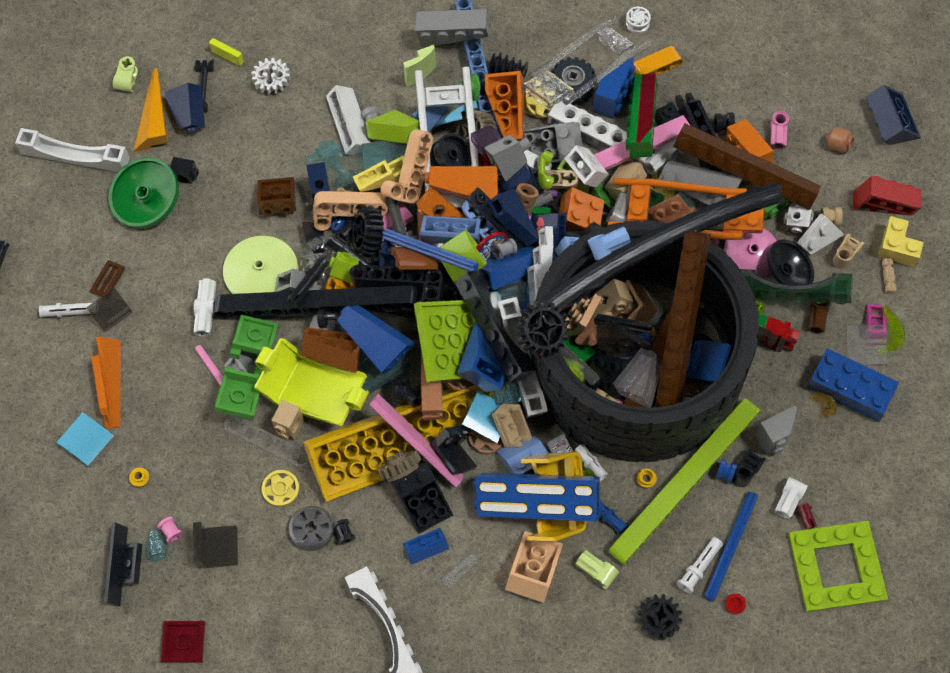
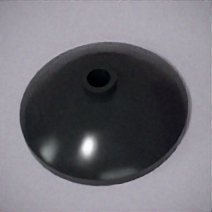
M782 239L774 242L769 247L767 252L768 267L772 276L779 284L788 286L813 284V264L807 253L799 245L790 240ZM788 289V290L793 291V292H803V291H805L806 289Z

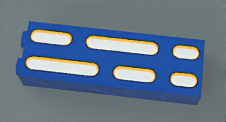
M482 472L474 479V490H476L477 495L474 501V508L477 510V516L597 521L600 518V477Z

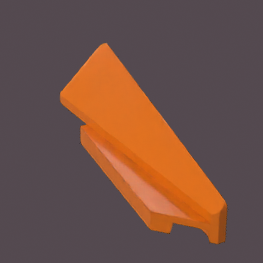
M96 337L99 355L91 356L100 412L104 417L105 429L109 430L120 427L121 341L112 338Z

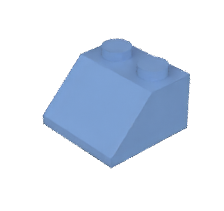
M532 433L530 441H520L523 446L502 447L496 451L510 474H534L532 463H521V459L538 454H548L541 441Z

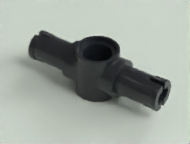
M390 376L382 377L380 383L393 395L394 403H409L412 407L421 405L422 398L410 388L409 380H394Z

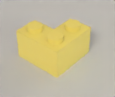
M890 216L885 227L878 257L882 259L892 258L893 262L915 267L920 259L924 242L905 237L909 221Z

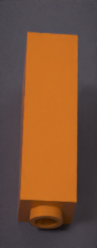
M429 166V172H426V184H429V188L431 186L437 192L465 200L479 187L492 199L498 194L497 166Z

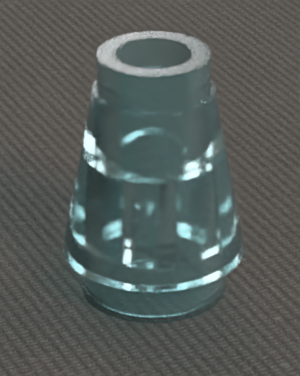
M154 529L149 531L147 555L152 561L165 559L168 550L160 530Z

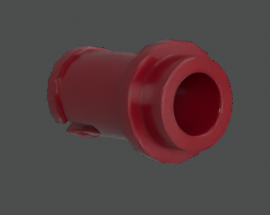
M808 503L798 506L797 514H800L804 529L817 527L811 511L813 509L812 506H809Z

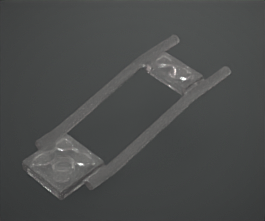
M613 16L587 31L543 66L529 73L528 77L530 80L523 84L522 90L548 109L563 101L564 105H568L580 98L598 84L602 78L628 59L650 47L651 42L647 40L634 47L632 42L609 27L617 22V18ZM595 35L596 39L621 57L574 92L572 87L548 70Z

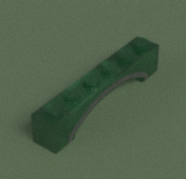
M739 269L746 277L755 299L761 301L773 299L781 302L787 300L800 303L814 301L820 304L834 302L843 305L851 303L852 274L832 273V277L820 282L804 285H787L766 280L758 276L755 270Z

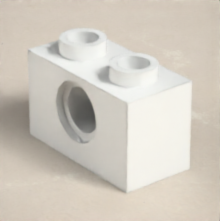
M576 145L564 158L585 185L597 187L608 175L607 171L588 148Z

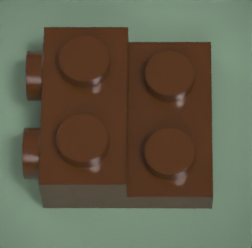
M294 177L257 180L259 215L271 216L274 213L287 215L296 211Z

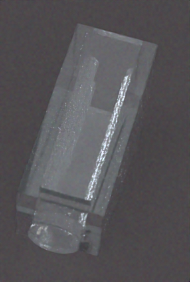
M640 348L613 383L618 393L646 408H651L662 367L658 360V355L652 350L647 351Z

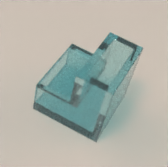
M506 376L502 388L492 391L496 406L516 404L522 401L517 381L509 383Z

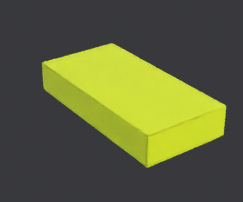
M212 38L210 40L211 52L238 66L243 64L241 52Z

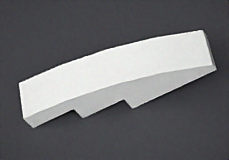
M546 226L538 231L539 246L533 249L534 265L527 268L531 305L536 301L541 282L546 272H549V267L552 264L553 226Z

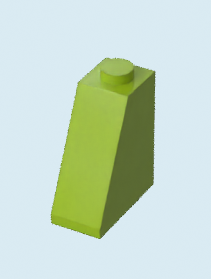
M397 110L366 121L367 135L370 139L408 144L410 133L415 129L420 130L419 120Z

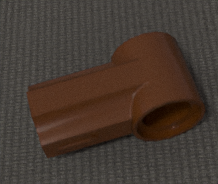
M816 294L810 305L811 310L807 330L811 331V333L819 334L825 332L828 307L830 305V298L827 294Z

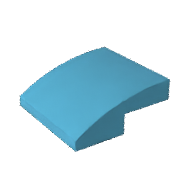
M473 101V110H474V109L478 108L476 101ZM466 104L443 115L435 124V127L451 124L463 119L462 114L466 113Z
M477 390L461 425L497 443L500 434L492 413L502 403Z
M82 412L56 443L86 466H89L114 435Z

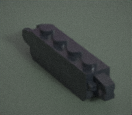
M691 92L685 94L686 102H684L680 94L676 95L675 102L679 109L678 112L686 118L690 126L717 138L701 101L695 100ZM697 158L701 167L724 172L722 169Z

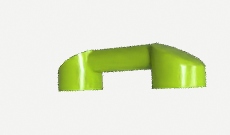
M547 150L537 160V183L540 188L549 191L553 185L554 177L545 174V166H549L553 153Z

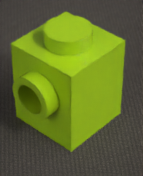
M338 251L336 258L332 257L328 266L332 268L330 276L351 283L349 271L353 266L358 265L359 259L352 257L349 253Z

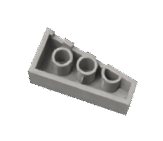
M487 9L419 11L416 14L415 31L422 47L489 37L490 18Z
M669 160L665 164L658 180L738 188L742 178L727 172H719L709 168H701ZM679 190L708 205L725 200L727 195Z

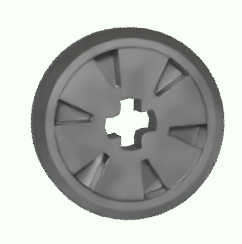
M307 506L301 508L293 515L289 524V533L293 542L299 548L307 551H316L325 547L332 539L334 533L332 528L333 521L326 510L317 506ZM310 524H314L315 528H317L312 533H309L307 526L310 527Z

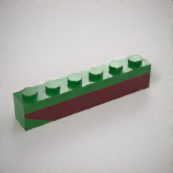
M635 74L634 82H631L629 115L631 116H628L627 138L629 139H626V150H629L630 158L653 156L657 100L656 74Z

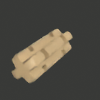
M884 258L882 261L884 284H886L885 292L887 294H894L897 290L894 283L896 281L894 268L892 267L894 266L892 258Z

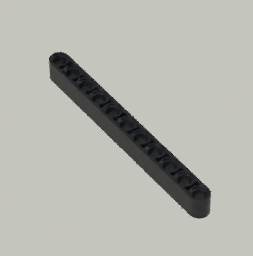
M414 286L308 290L297 307L291 305L293 301L287 302V298L293 291L220 294L215 297L213 315L219 319H239L241 315L253 318L317 315L319 309H326L327 315L341 314L340 312L345 307L355 305L365 307L370 313L415 310L414 304L417 303L418 289Z

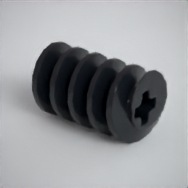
M501 52L498 56H495L494 53L488 70L490 73L494 71L495 73L521 71L523 78H525L528 62L522 65L521 59L515 63V57L509 61V55H506L503 59Z

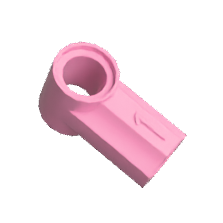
M785 111L775 112L770 123V147L773 149H785L787 145L789 115Z

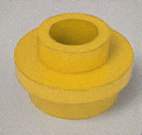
M141 467L135 468L129 475V480L135 487L145 486L150 478L148 471ZM138 474H142L140 479H136Z
M646 468L638 472L636 480L641 487L651 488L655 485L657 477L654 471ZM648 476L650 481H644L643 477Z

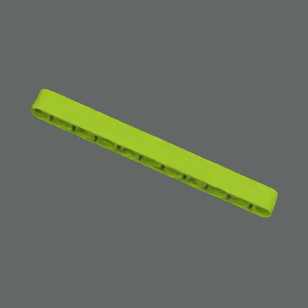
M745 398L619 537L608 553L622 565H626L629 557L632 558L639 550L640 545L652 536L654 529L660 527L665 521V517L676 509L681 499L684 500L691 492V488L701 481L706 471L709 472L716 464V460L719 457L721 458L728 450L729 445L733 444L741 436L740 433L750 426L755 416L758 417L761 409Z

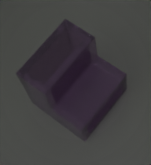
M492 125L471 133V142L482 156L487 154L484 149L486 146L502 139Z

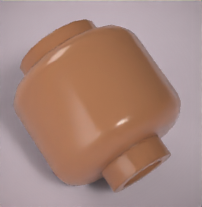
M838 127L828 132L826 136L829 149L841 153L851 150L855 140L850 130Z

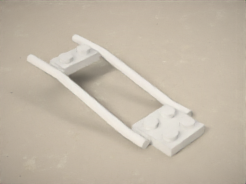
M470 67L462 68L463 86L452 85L424 88L422 71H415L420 130L428 132L425 107L466 104L472 166H479ZM429 156V160H428L426 172H429V166H431L430 156ZM425 173V177H424V179H425V191H427V190L429 189V184H426V173ZM438 192L456 208L462 209V205L466 201L465 199ZM437 206L436 211H442V207Z

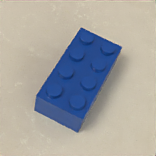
M827 348L807 388L880 422L899 382Z

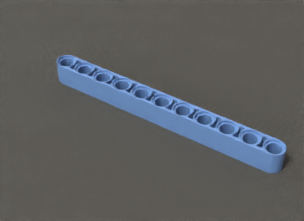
M456 0V10H473L471 0ZM481 40L463 41L468 67H470V75L475 73L478 75L479 80H482L480 81V95L477 101L478 110L484 111L493 117V120L496 122L495 127L498 128L495 132L497 136L494 140L498 141L503 138V135L485 92V74H488Z

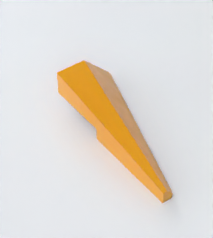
M157 68L151 74L134 152L152 149L151 146L168 143Z

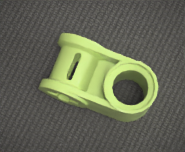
M125 56L120 59L113 79V89L133 92L131 89L135 85L138 69L132 57Z

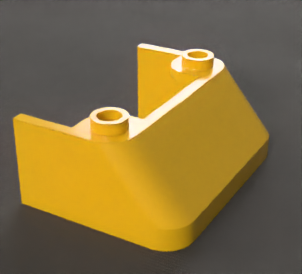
M579 452L538 454L521 459V463H532V469L537 475L583 476L582 458ZM538 519L536 524L538 533L527 536V540L558 541L583 532L587 521Z

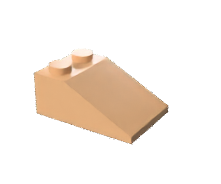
M525 531L505 590L544 603L563 543L527 540V536L533 533Z

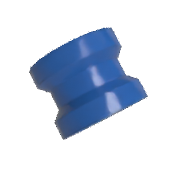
M722 459L716 478H724L727 482L731 483L737 464H729L726 460Z

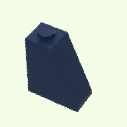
M186 83L164 92L179 129L186 130L187 133H197L199 129L205 128L201 85Z

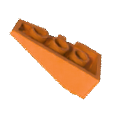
M521 71L485 74V92L503 138L511 135L516 140H522L525 92L524 78Z

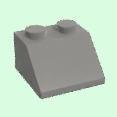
M796 406L760 423L755 437L766 455L771 453L777 455L784 450L783 447L788 443L787 440L793 427L797 412Z

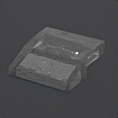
M887 324L847 325V358L864 366H887Z

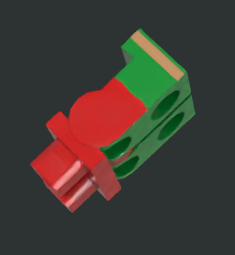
M758 313V342L765 344L768 348H775L777 352H781L782 348L792 351L797 343L800 331L790 328L791 322L786 321L784 323L781 320Z

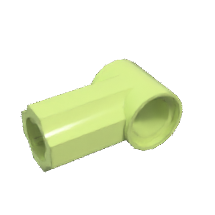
M587 550L581 554L575 564L590 575L595 583L599 582L602 584L604 589L610 586L619 573L613 565L608 562H602Z

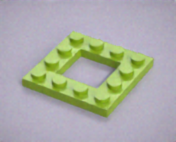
M869 521L788 533L806 612L888 600ZM853 545L862 582L823 588L814 550Z

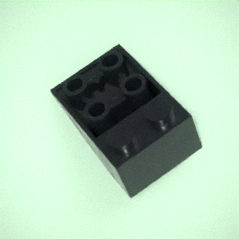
M424 460L418 462L419 467L410 474L390 481L396 496L418 534L453 516L428 463Z

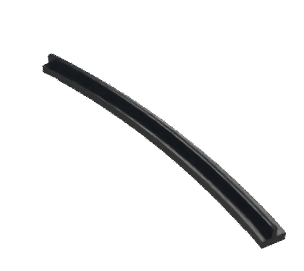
M777 183L762 186L719 201L663 225L598 260L555 288L538 302L541 305L542 301H547V306L550 302L555 303L554 309L560 306L562 311L617 274L684 240V235L687 232H702L765 207L783 203L782 186H778ZM542 312L547 321L553 318L550 314ZM535 314L531 317L528 323L531 327H533L535 323Z

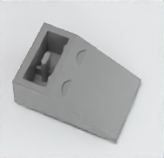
M567 122L523 130V138L526 137L532 145L527 150L538 156L545 150L552 152L551 164L560 163L576 145L583 147L579 122Z

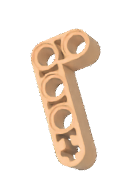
M418 129L410 133L399 182L385 181L381 186L383 196L408 203L418 201L433 143L431 133Z
M318 192L314 196L313 204L314 227L320 231L327 230L331 225L332 216L355 217L358 209L366 206L378 208L382 216H384L388 212L386 197L379 192Z

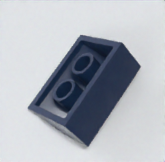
M883 85L866 96L869 102L868 107L875 116L874 122L881 131L880 136L884 142L893 145L921 138L903 93Z

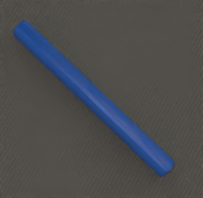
M389 229L384 230L382 233V238L386 241L470 272L478 270L477 261Z
M753 492L747 493L704 595L706 600L715 601L758 498V495Z

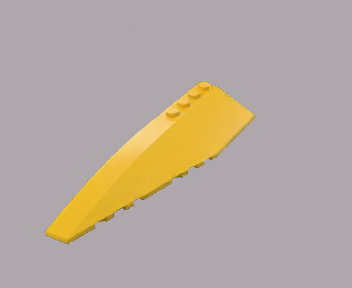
M505 376L502 388L486 392L472 382L467 388L462 390L448 389L442 391L443 419L423 420L422 403L416 407H412L407 403L394 409L431 444L445 428L461 425L477 390L502 403L507 398H511L519 393L517 382L509 383ZM379 414L303 442L310 465L326 502L385 480L381 478L377 469L382 464L388 462L387 458L392 455L395 456L398 452L403 451V453H407L411 450H416Z

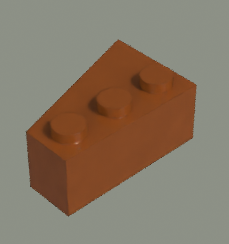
M306 327L303 334L301 356L347 371L357 372L363 350L348 333Z

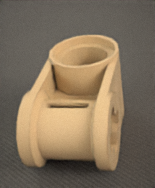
M848 233L833 258L834 266L838 269L847 268L854 257L858 255L865 242H859Z

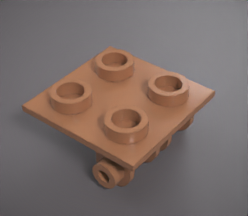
M679 194L648 210L655 221L670 223L696 211L695 207H688Z

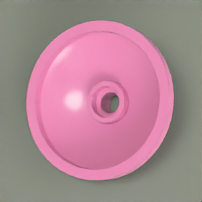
M763 228L762 234L743 233V240H726L723 251L737 264L746 279L756 280L749 275L748 269H752V272L760 278H764L771 273L767 263V252L769 247L776 242V239L768 230ZM752 246L757 248L756 252L751 250Z

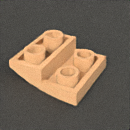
M594 294L591 300L582 298L579 304L574 303L569 312L572 316L565 319V321L569 320L570 322L568 325H565V328L571 330L565 333V336H574L586 328L602 297Z

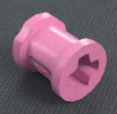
M171 516L163 519L157 525L158 529L162 530L167 537L166 541L169 544L183 535L182 530H178Z

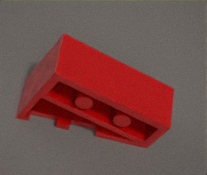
M871 176L853 191V211H859V208L870 209V212H876V209L888 210V214L912 216L921 209V189L915 188L912 185L897 183L893 180L882 179L879 176Z

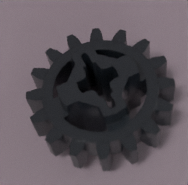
M654 594L653 600L647 597V604L641 603L640 608L642 610H638L637 613L641 618L637 622L643 624L641 631H648L647 637L654 634L655 640L659 636L666 640L667 634L673 637V630L679 631L680 627L677 624H681L683 619L679 618L682 615V611L676 610L679 604L675 603L673 605L672 597L666 600L665 594H663L661 599H658V596ZM658 604V607L655 609H649L651 606ZM661 609L663 619L660 622V624H658L659 620L657 615ZM648 621H651V622H652V624L654 625V628H653L652 626H650V624L648 623ZM672 624L669 628L662 630L664 625Z

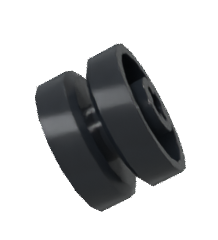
M445 134L432 144L430 152L431 166H471L470 144L464 137L458 134Z

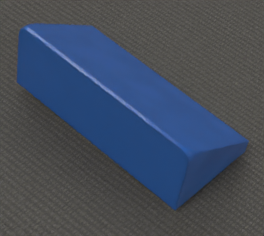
M440 528L403 543L411 564L449 549L447 540Z

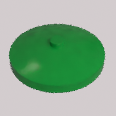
M144 157L129 162L116 174L109 189V205L113 215L126 226L135 229L150 228L159 224L172 212L179 195L178 178L171 167L157 158Z

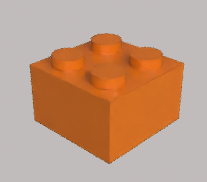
M573 187L561 196L558 213L567 212L566 231H582L593 222L600 225L604 200Z

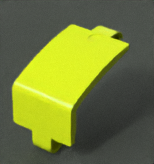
M284 338L279 339L274 350L268 347L262 348L255 361V364L262 370V373L254 388L273 404L279 406L281 401L284 400L300 407L304 416L338 426L344 424L351 409L357 411L362 409L369 394L368 390L362 389L367 378L365 373L359 371L354 373L301 356L302 352Z

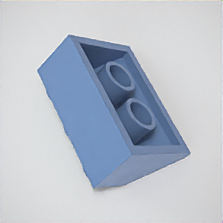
M423 216L420 239L422 242L430 245L437 243L445 244L467 229L476 243L479 244L481 219Z

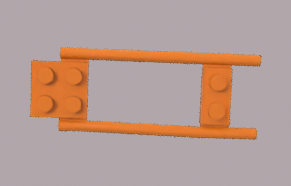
M614 178L613 185L631 186L628 221H644L648 219L651 186L727 195L726 199L747 192V189L723 188L656 179ZM764 209L724 222V232L705 230L700 233L710 234L711 238L723 240H743V233L762 234ZM609 221V222H608V225L615 224V223H619V222Z

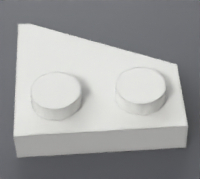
M820 214L797 243L812 255L844 234L825 215Z

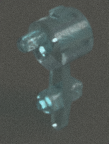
M332 139L327 142L325 140L320 142L319 147L315 149L316 152L307 156L306 160L309 163L319 158L321 162H325L326 168L332 165L335 167L340 175L336 178V187L348 186L351 191L353 187H356L353 183V176L357 175L358 172L352 169L348 172L344 170L339 163L343 159V150Z

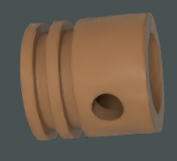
M521 183L517 186L516 192L526 212L530 214L538 197V190L530 184Z

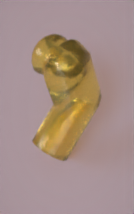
M816 391L813 400L823 403L824 413L827 416L835 415L837 413V405L834 398Z

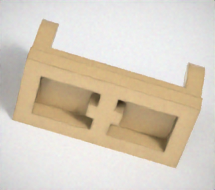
M502 404L492 413L505 448L521 447L523 444L520 441H530L532 439L520 404Z

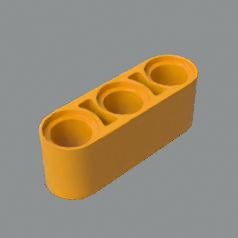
M669 46L635 61L636 69L633 75L656 74L657 77V74L666 73L675 66H681L683 59L674 46Z

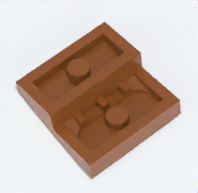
M391 247V255L395 257V266L399 269H438L435 258L405 247Z

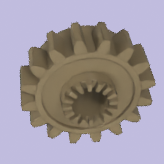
M411 450L407 453H403V451L398 452L395 456L392 455L387 458L388 462L382 464L377 470L382 479L387 478L389 482L394 481L416 470L419 467L418 462H420L421 458L417 450Z

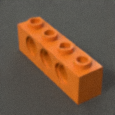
M431 186L416 203L419 208L418 212L423 216L467 218ZM441 206L442 211L440 213H433L435 207Z

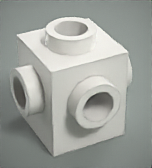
M800 205L789 207L788 213H785L784 224L793 233L806 232L812 225L813 211Z

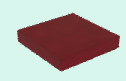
M164 621L160 662L203 663L206 622Z

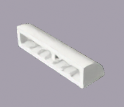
M335 85L326 97L345 154L354 155L368 151L373 146L370 138H368L367 128L353 88Z

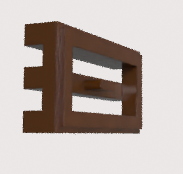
M108 260L90 292L108 299L125 267ZM110 266H113L111 272L109 273V275H107L101 289L97 290L104 276L109 270Z

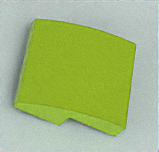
M467 229L439 247L477 261L478 270L487 264L486 260L476 249L478 244ZM441 261L454 283L466 272H470Z

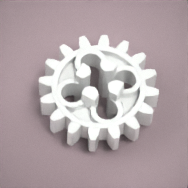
M265 58V62L259 61V67L254 66V71L251 72L255 88H260L261 93L266 90L268 95H270L271 91L277 94L278 89L284 91L283 86H288V81L291 80L290 70L287 68L286 63L282 64L281 59L276 62L274 58L271 61Z

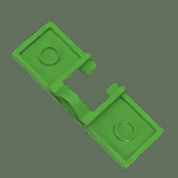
M241 315L229 357L239 359L241 351L259 355L263 347L272 349L278 323ZM256 365L255 373L251 374L225 367L214 412L253 420L260 392L254 387L262 370Z

